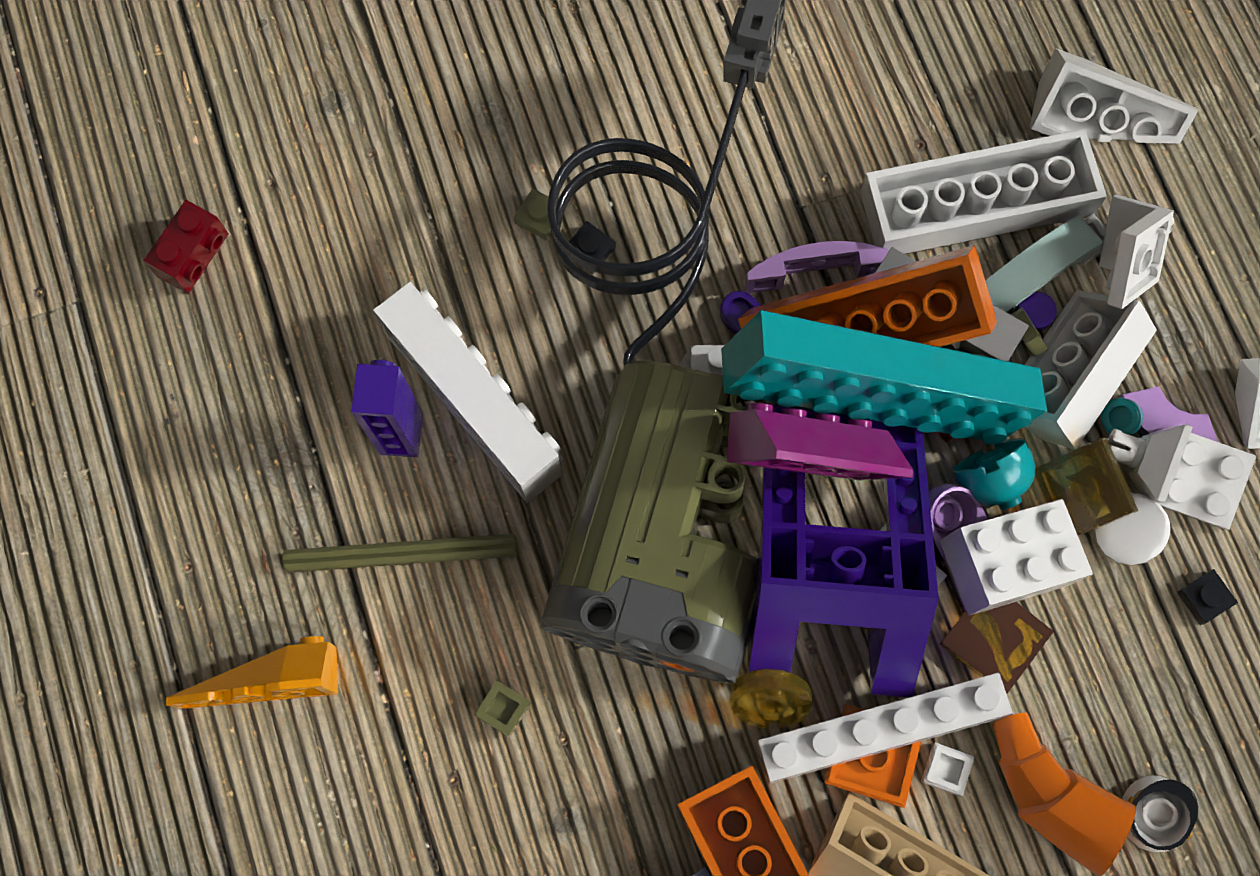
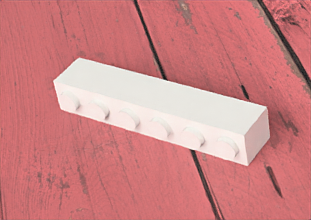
M995 673L758 740L757 746L768 784L1002 719L1013 712L1000 674Z

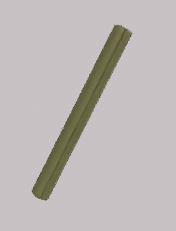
M514 534L291 549L283 552L282 559L283 568L287 572L513 557L517 555L518 544Z

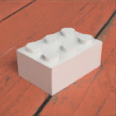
M1063 499L960 527L939 540L968 616L1060 589L1093 575Z

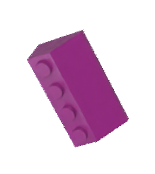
M749 403L747 410L730 412L728 463L859 481L913 478L912 467L889 431L872 428L871 421L848 420L847 424L840 423V416L829 414L815 415V419L806 418L807 411L800 409H782L781 414L773 412L772 405L762 403Z

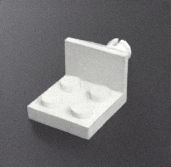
M1116 194L1112 196L1099 262L1100 267L1111 270L1106 284L1107 289L1110 290L1107 305L1123 309L1159 281L1168 236L1173 230L1171 226L1174 224V210Z
M1186 424L1169 426L1144 435L1142 438H1136L1122 433L1118 429H1113L1108 442L1124 448L1123 450L1110 445L1117 462L1130 467L1129 475L1139 494L1148 496L1151 500L1159 503L1161 507L1222 529H1230L1256 455L1191 433L1193 427Z

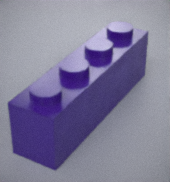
M372 360L370 365L357 364L351 413L380 455L418 458L423 412L400 367L386 360Z

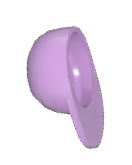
M953 483L941 484L929 491L933 540L946 562L947 559L939 540L960 527L988 520L981 504L973 498L970 490Z

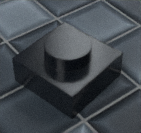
M588 221L583 224L569 241L580 252L605 261L616 248V242ZM586 269V270L589 271L591 274H594V273H595L594 271H591V270H589V269Z
M1215 569L1177 591L1200 626L1238 603Z

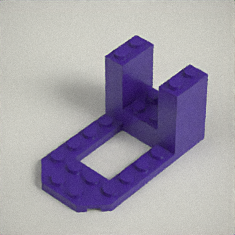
M773 405V412L782 414V409H800L807 411L806 418L815 419V415L820 414L816 413L813 409L804 407ZM827 413L840 416V423L847 424L848 420H853L848 415ZM864 419L872 422V428L889 431L913 469V478L883 479L887 531L805 524V473L763 467L762 527L758 553L754 616L748 638L747 683L788 687L799 623H821L868 628L871 694L913 697L939 600L923 432L918 431L914 427L903 425L887 426L881 421Z

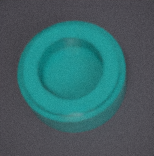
M1116 398L1109 401L1101 412V423L1110 434L1113 429H1118L1122 433L1133 435L1142 426L1143 412L1135 401L1126 398Z

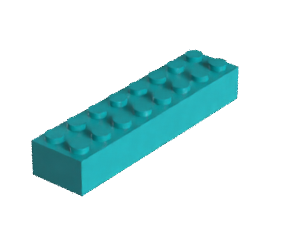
M760 310L721 348L724 393L738 395L742 399L749 401L766 400L776 402L782 407H804L813 409L816 413L820 414L837 413L848 415L853 420L870 419L881 421L887 426L903 425L917 428L920 432L936 431L950 434L953 438L968 437L983 440L986 444L1004 442L1009 435L1020 428L1029 426L1034 419L1047 412L1040 368Z

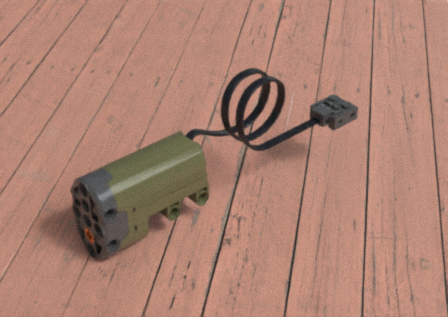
M741 0V5L744 8L739 7L737 10L723 64V82L736 84L737 87L706 190H704L695 172L682 159L670 151L637 139L611 138L585 145L565 160L554 177L547 205L549 224L558 258L564 268L574 278L593 289L617 295L645 294L674 283L694 263L695 266L675 301L628 347L624 354V368L614 381L541 618L542 624L540 628L571 642L620 656V658L641 665L662 668L699 679L731 684L736 683L753 623L758 559L738 548L697 536L696 534L701 518L728 524L739 518L742 512L746 473L741 464L728 463L727 457L720 456L719 453L721 446L728 448L730 412L747 410V407L738 405L740 401L744 400L740 396L724 393L722 374L707 373L658 361L642 360L632 362V360L681 310L700 277L708 251L709 207L745 87L754 88L755 81L760 83L766 82L785 17L786 0ZM612 152L637 153L657 159L680 173L695 191L694 193L689 186L675 175L657 166L639 161L615 160L599 163L583 170L567 184L559 197L564 182L576 167L592 157ZM626 173L646 176L673 188L687 200L695 211L697 218L686 237L670 251L642 262L612 263L592 258L574 248L560 232L563 214L574 194L588 182L606 175ZM692 247L688 255L670 271L658 277L639 282L604 280L583 271L570 260L572 259L586 269L605 275L639 276L659 271L673 264ZM754 400L756 403L767 404L766 400ZM730 474L737 479L738 483L736 485L730 482V480L719 478V476ZM736 501L735 506L730 509H721L715 504V502L722 504Z

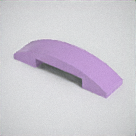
M826 241L794 247L764 260L751 269L746 276L745 292L755 293L783 289L786 274L854 265L856 278L870 275L876 272L889 250L871 244L851 241Z

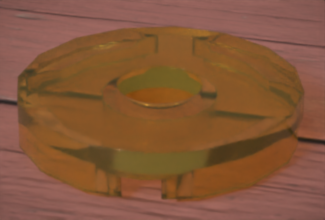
M763 669L750 671L739 676L736 679V683L731 685L730 702L732 712L745 723L759 728H769V723L779 722V728L790 727L803 721L811 711L812 691L808 683L798 675L784 670Z

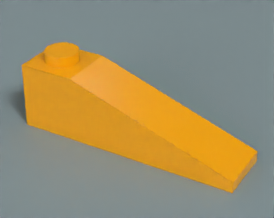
M322 636L300 638V644L287 645L166 697V706L175 709H189L338 695L336 646L330 642H324V637Z

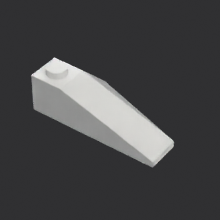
M1056 48L1039 81L1030 128L1049 136L1085 129L1088 139H1097L1099 142L1134 140L1136 143L1180 144L1199 110L1092 61Z

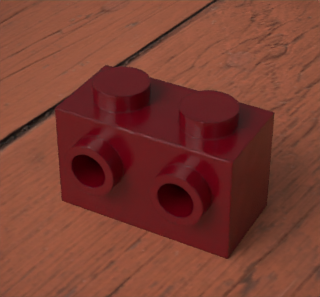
M185 199L143 261L158 278L189 294L229 233L216 215Z

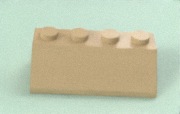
M850 792L843 801L822 840L808 872L809 876H990Z

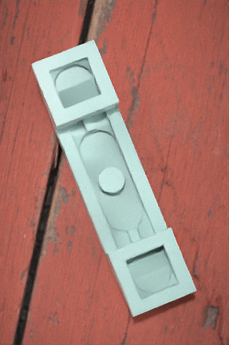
M1080 215L1072 218L1025 249L986 280L992 304L1010 314L1018 304L1068 267H1074L1103 245L1102 240Z

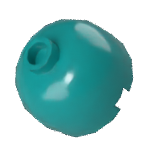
M1014 438L994 444L995 450L983 453L981 449L961 460L953 467V473L958 485L970 490L973 498L982 506L998 505L1000 510H1005L1018 505L1022 501L1020 495L1030 488L1035 478L1036 468L1033 454L1024 438Z

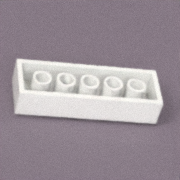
M1085 129L868 172L865 175L860 191L875 246L888 250L893 247L903 254L1068 221L1078 215L1081 218L1087 217L1093 213L1095 214L1107 197Z
M411 282L407 283L373 309L384 333L525 502L529 503L563 475L560 463L563 460L559 453L561 450L560 446L547 431L542 435L539 433L538 428L534 424L536 421L535 417L522 402L517 406L515 405L514 400L509 395L511 390L506 382L497 373L491 376L485 366L486 360L474 345L467 348L465 342L460 337L462 332L449 316L443 319L436 309L439 306L425 288L419 292Z

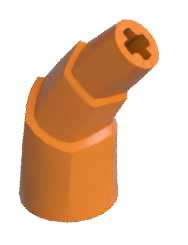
M1028 713L1010 715L994 722L992 726L1002 757L999 765L1019 808L1018 817L1095 875H1104L1114 862L1129 834L1136 814V806L1094 784L1073 770L1063 769L1046 745H1041Z

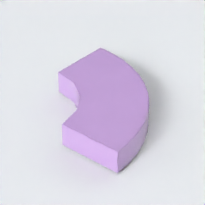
M1159 386L1122 394L1119 397L1135 401L1142 409L1143 423L1138 431L1143 435L1169 426L1186 424L1193 427L1191 433L1218 442L1208 414H1191L1179 410L1166 399Z

